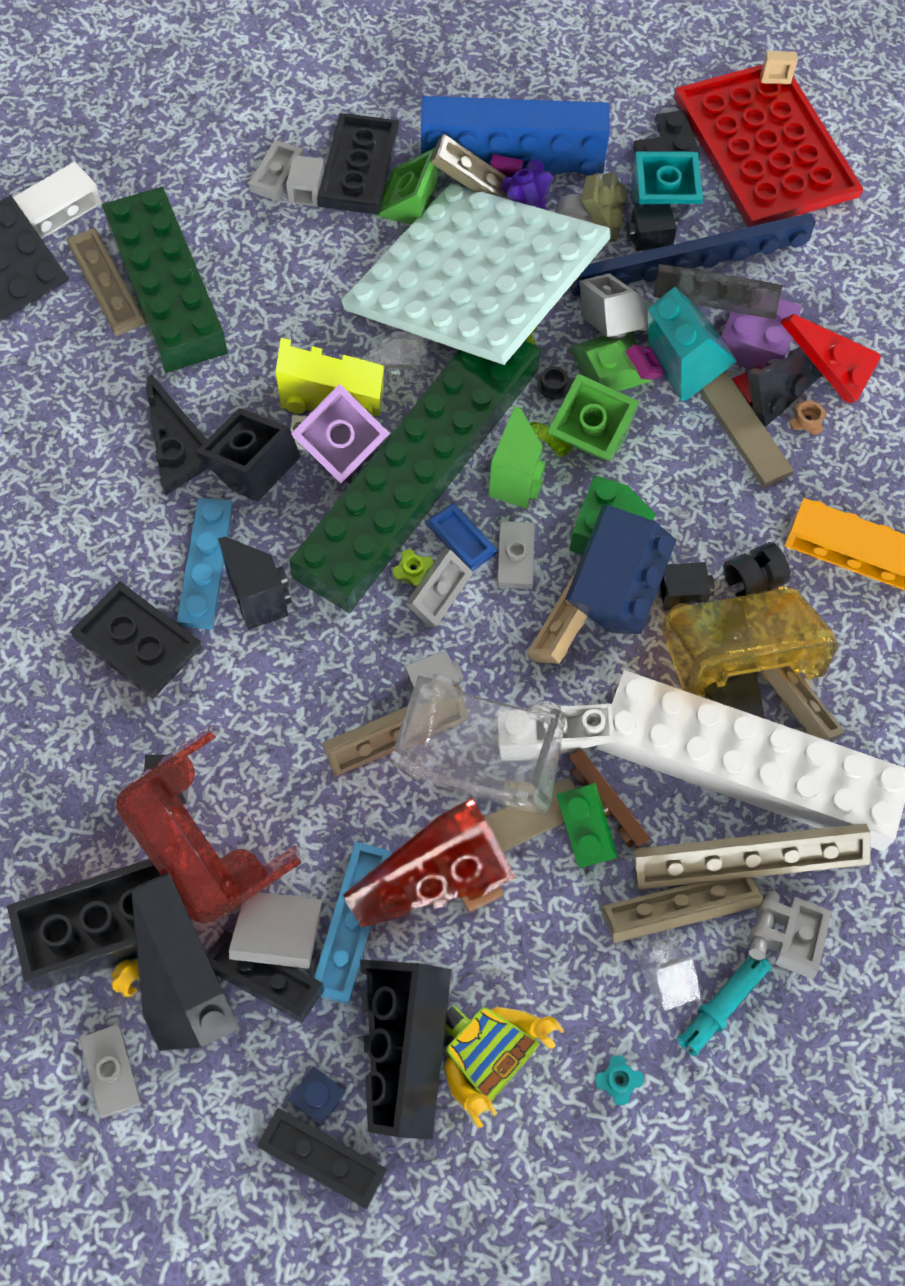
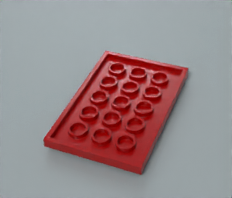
M761 64L675 88V101L681 111L685 110L694 134L748 227L798 216L861 196L863 191L862 185L794 76L791 84L761 83L760 73L763 66Z

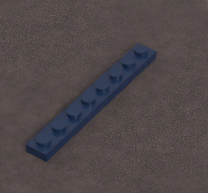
M808 213L588 264L570 288L573 295L577 296L581 295L580 280L605 274H611L628 286L632 282L641 280L652 282L662 275L671 273L682 275L692 268L701 266L711 268L719 262L726 260L741 261L749 255L756 253L771 254L778 248L786 246L797 248L810 240L816 222L812 214Z

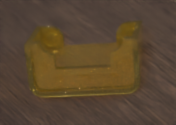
M786 586L770 592L693 605H676L665 616L661 628L683 691L703 698L705 697L704 688L711 683L716 682L717 686L721 687L725 686L729 676L792 666L794 673L804 670L807 679L824 677L839 646L834 632L797 589Z

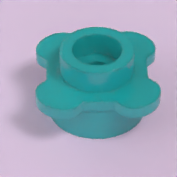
M621 1055L612 1056L609 1060V1067L604 1073H598L595 1077L596 1087L599 1090H605L608 1095L613 1097L614 1103L618 1106L628 1104L633 1090L640 1088L644 1083L643 1074L638 1070L634 1071L626 1064V1059ZM616 1077H622L623 1083L618 1084L616 1082Z

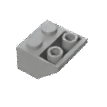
M611 274L579 281L583 319L606 337L616 339L626 336L627 332L635 330L648 331V308L652 304Z

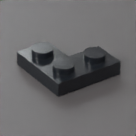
M685 110L656 114L655 123L660 137L635 140L633 144L635 153L698 152L699 160L701 156Z

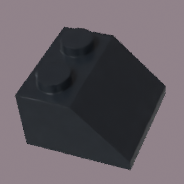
M241 408L196 451L197 457L232 491L257 502L301 457L295 440L291 435L290 427Z
M225 536L218 538L225 569L247 629L249 630L288 617L287 604L292 603L287 588L289 583L283 566L276 568L272 556L268 553Z

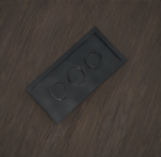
M339 113L317 197L318 207L379 215L397 139L399 120Z

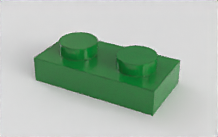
M596 783L556 794L578 868L617 858L618 854Z

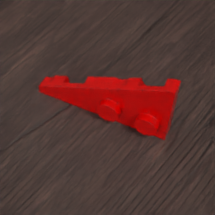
M792 314L783 318L781 321L782 326L841 398L849 403L857 402L881 355L798 315Z

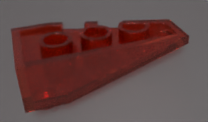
M470 798L435 818L344 893L343 897L361 927L408 916L411 910L430 905L434 909L446 906V901L465 896L469 900L483 897L515 879L516 876L473 798Z

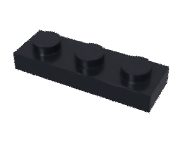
M225 930L207 954L216 975L303 1023L324 992L323 983L291 966L229 959V948L233 934Z
M277 1108L257 1144V1147L366 1210H368L388 1171L387 1168L280 1108Z

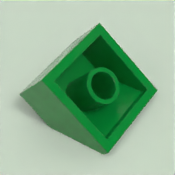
M594 475L572 532L569 551L583 555L602 505H610L652 521L656 513L628 485Z

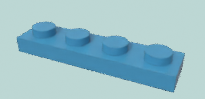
M198 498L177 616V624L181 627L214 630L224 568L218 538L229 537L234 506L233 501Z
M359 842L354 844L314 977L323 983L325 990L320 996L322 998L350 1005L360 970V959H363L380 901L367 874L369 871L391 861L392 851Z

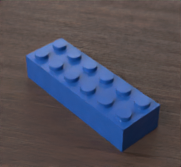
M422 96L421 154L435 148L438 139L445 134L490 166L493 155L524 160L523 169L528 168V162L531 160L539 159L544 163L543 171H551L554 174L580 172L584 175H594L596 173H603L610 135L609 102Z

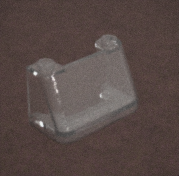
M433 674L432 678L418 675L389 762L414 780L533 814L547 816L552 801L566 721L565 714L560 710L561 707L550 701L539 700L537 705L531 704L528 709L461 693L459 689L453 686L455 682L453 679L440 674Z

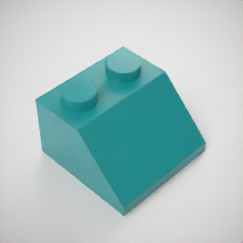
M698 152L635 153L631 177L634 203H703Z

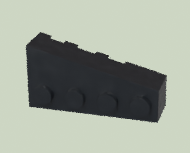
M360 959L361 974H365L367 978V993L362 994V1011H368L369 1035L364 1036V1052L368 1053L371 1065V1072L365 1076L368 1132L398 1138L433 1139L452 969L421 963Z

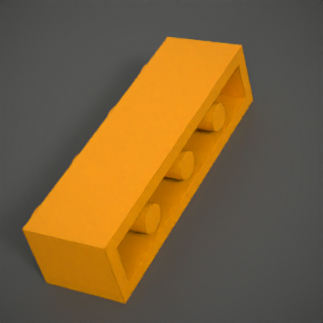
M803 498L789 531L785 547L905 590V534L897 532L887 525H878L861 519L854 513H845L828 507L823 502Z

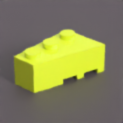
M281 338L276 365V378L281 408L287 409L292 413H303L305 410L314 411L341 384L372 416L381 415L384 390L383 365L343 355L341 360L322 355L321 348L312 346L311 351L292 347L291 340Z

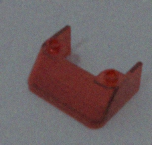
M214 724L164 756L125 786L116 801L119 816L160 875L170 872L189 916L194 921L203 924L218 920L301 864L300 851L296 845L264 866L256 855L247 849H235L219 858L177 797V795L189 788L194 780L195 768L188 756L216 738L218 730Z

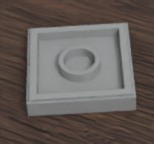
M245 891L229 948V959L309 969L322 911V899Z

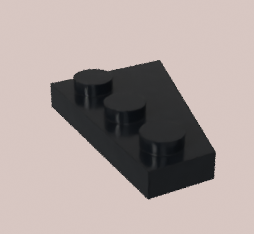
M800 347L791 350L788 356L782 360L774 358L768 361L765 368H753L747 371L755 414L762 424L767 427L798 397L802 396L815 381L823 376Z

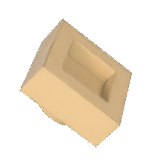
M766 51L760 73L761 83L791 84L798 61L797 52Z

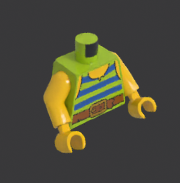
M454 1005L447 1011L445 1030L454 1040L445 1050L447 1060L444 1064V1071L451 1095L469 1113L476 1127H483L478 1117L481 1112L488 1110L494 1116L497 1115L492 1101L537 1050L540 1043L535 1038H539L547 1048L552 1049L556 1046L553 1040L548 1037V1034L553 1030H559L561 1033L564 1032V1029L556 1019L550 1016L540 1018L525 1011L495 1007L491 1010L483 1007L472 1020L467 1018Z

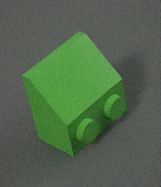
M514 406L492 459L488 496L527 509L531 498L537 500L543 486V480L541 479L546 462L541 461L543 446L522 409Z

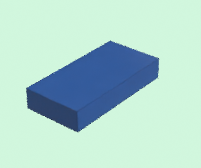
M454 502L427 520V526L471 571H474L497 554L498 550Z

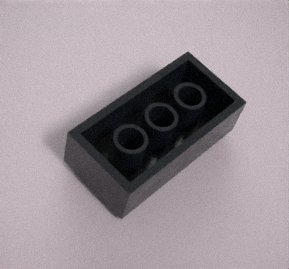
M164 854L7 905L24 982L35 992L118 965L124 960L138 958L131 889L167 872H170L174 881L171 867Z

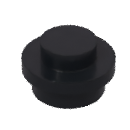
M548 367L539 375L537 388L543 396L550 399H558L568 393L570 379L562 368Z

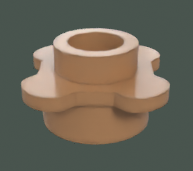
M814 401L796 403L794 406L796 413L794 418L790 420V426L794 430L802 429L809 431L812 435H819L823 430L821 423L822 419H825L827 415L826 410Z

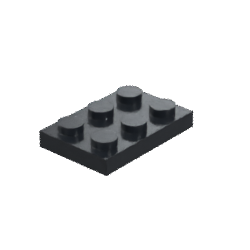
M121 581L70 631L76 641L152 699L162 691L202 648L201 642Z

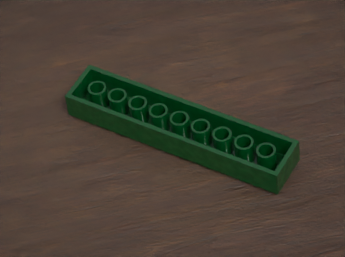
M525 340L505 365L459 350L291 557L289 563L292 579L350 614L538 372L541 349Z

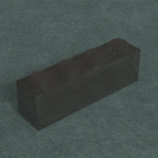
M659 264L653 297L661 298L672 288L676 287L695 305L775 319L783 285Z

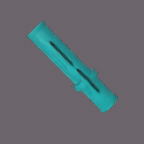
M749 954V957L708 1004L703 1003L698 1008V1016L676 1038L684 1050L689 1045L688 1053L696 1057L716 1032H722L727 1026L726 1020L765 974L772 969L770 963L765 958L759 963L757 959L752 958Z

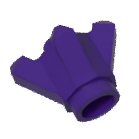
M533 159L528 162V168L517 171L514 177L504 178L501 189L509 200L547 210L546 197L553 176L543 171L544 163L539 159Z

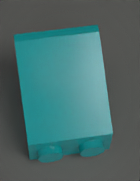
M676 287L672 288L648 308L649 346L663 367L664 376L682 402L692 397L737 362L704 312Z

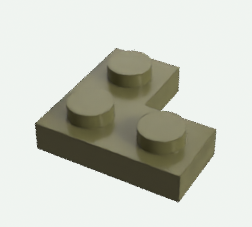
M615 172L603 174L602 181L598 174L586 176L581 201L594 224L609 228V242L617 241L619 228L623 225V206L627 202L626 187L620 183Z

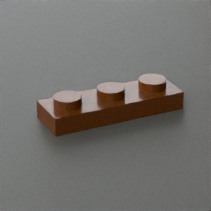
M580 748L569 756L575 765L570 771L581 786L596 783L606 818L611 814L615 816L621 824L616 831L628 847L631 848L636 844L639 848H646L654 843L653 839L586 753Z

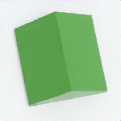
M435 148L392 170L385 188L379 215L375 214V216L411 225L417 218L422 217L423 212L429 207L439 181V168L430 163Z
M577 374L547 434L609 463L627 437L639 401Z

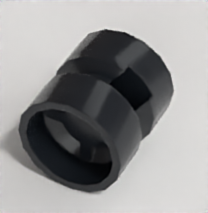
M773 542L765 543L750 550L749 555L743 553L727 560L723 565V574L729 587L740 582L744 584L745 589L734 593L738 601L742 603L763 595L765 590H774L790 581L791 572L788 561L782 550Z

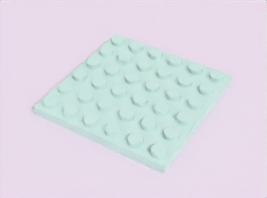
M450 183L423 212L422 217L417 218L341 301L346 311L505 365L609 241L610 230L608 227L484 192H474L469 188Z

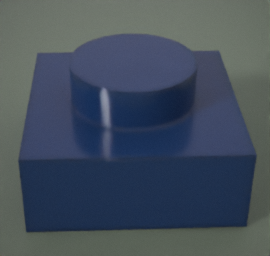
M313 1066L288 1101L322 1127L346 1094V1090Z

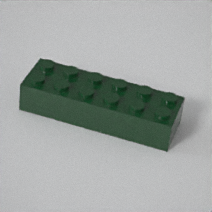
M163 186L101 204L111 237L165 373L228 354L224 331Z

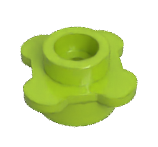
M407 549L401 553L402 560L399 566L394 567L393 575L397 580H403L417 587L434 562L429 556L421 557L416 555L413 550ZM411 566H416L417 569H416V570H411L410 567H411Z

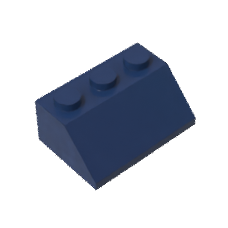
M602 505L565 599L608 632L641 634L677 540L655 521L610 505Z

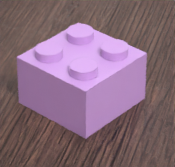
M339 384L291 435L341 484H344L389 438L390 433Z

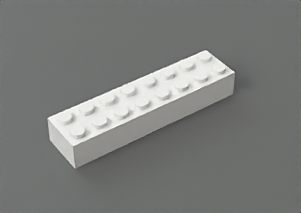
M623 671L612 702L614 741L597 745L596 749L816 828L866 823L870 830V847L880 851H884L896 839L905 804L904 767L635 673Z

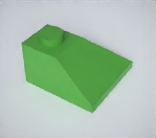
M627 332L626 336L622 338L612 339L604 335L570 346V350L583 376L619 392L654 381L641 379L637 369L625 352L633 345H638L632 332Z

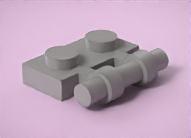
M767 891L763 904L757 907L756 910L757 925L751 929L748 941L751 945L749 950L750 956L761 960L765 957L766 950H774L778 952L776 965L814 979L819 971L832 911L794 897L790 907L779 903L780 895L777 892ZM777 922L784 925L783 933L772 929L773 924Z

